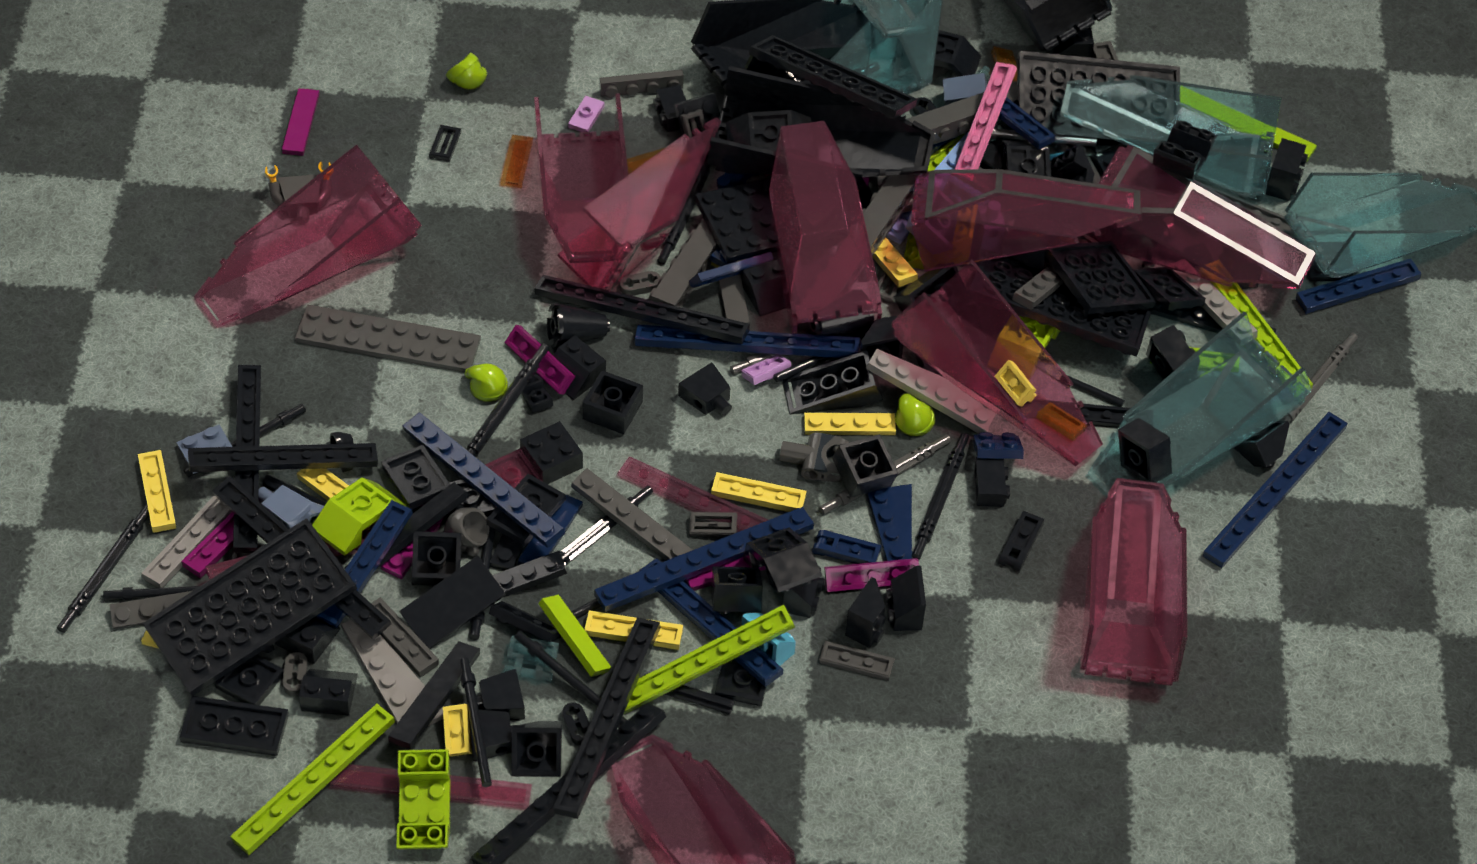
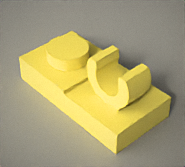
M1008 360L994 376L1015 403L1021 407L1027 401L1032 402L1037 396L1034 386L1013 361Z
M468 704L443 707L445 749H449V756L472 754Z

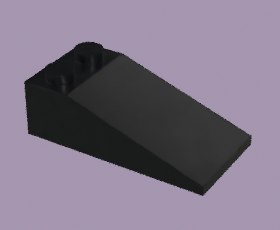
M868 351L853 354L784 379L783 383L790 414L863 407L883 400L877 375L866 369L871 359ZM788 382H791L796 408H794L793 401Z

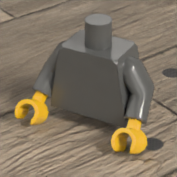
M322 162L319 163L318 168L322 173V178L318 174L278 177L279 181L276 180L278 174L277 166L274 165V174H269L266 166L265 176L270 179L268 185L272 201L280 209L285 210L287 216L296 215L297 222H307L309 214H317L318 207H322L330 197L331 178H328L332 172L330 162L328 170L325 171L322 170Z

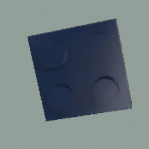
M981 432L979 435H973V445L977 458L1023 459L1024 449L1019 436L1014 433L1006 432L1002 433V435H993L990 432Z

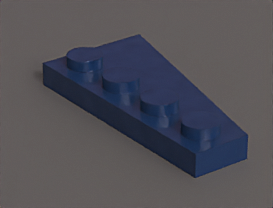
M912 484L887 487L867 493L886 561L912 559Z

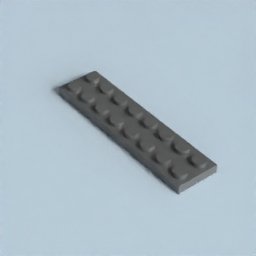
M308 304L295 337V342L464 373L467 368L473 365L481 341V335Z

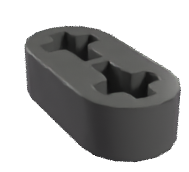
M654 271L624 276L620 280V291L631 296L649 293L653 288H657L661 277ZM630 283L633 287L629 288L626 284Z
M300 652L289 654L285 660L283 687L286 694L290 696L299 695L303 676L308 670L307 658ZM296 660L300 661L298 670H294L293 667ZM293 678H297L298 684L296 688H291Z

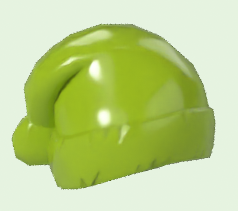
M469 53L464 60L446 73V77L459 87L476 89L486 80L487 71L484 67H481L478 58L473 53Z
M488 363L479 364L465 370L464 375L466 378L471 379L470 390L472 395L481 401H496L504 395L508 388L507 378L503 370L496 365Z
M906 393L899 399L895 423L898 429L908 436H922L933 428L935 413L927 403L919 401L913 395Z

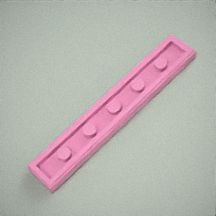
M996 62L954 170L979 168L1016 73L1017 67L1015 65ZM976 173L952 174V177L968 182H973Z

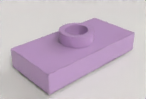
M585 96L569 121L568 128L588 134L605 107V102Z
M776 354L741 370L742 377L756 385L774 378L773 375L791 367V362L783 356Z

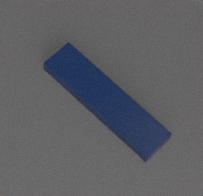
M1006 97L998 117L1037 149L1055 142L1056 135Z
M771 252L698 273L689 280V283L693 288L742 274L744 269L772 261L774 258Z
M566 495V501L550 518L562 526L566 532L582 508L583 502ZM533 537L518 559V565L552 553L561 538L547 548Z

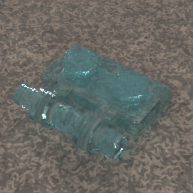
M512 636L507 653V661L515 662V665H505L504 672L516 669L518 679L525 677L534 679L535 682L542 683V680L552 682L553 672L544 671L545 667L548 666L538 657L534 658L527 652L528 649L514 638L515 636ZM531 639L532 641L539 642L544 647L543 650L557 660L559 643ZM523 664L537 665L536 669L523 668Z

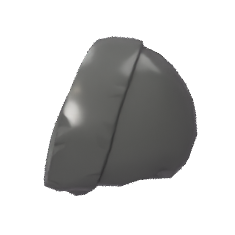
M474 507L460 508L448 517L444 526V532L461 533V552H467L468 555L474 557L479 554V547L486 543L489 536V526L486 522L487 517L481 510Z

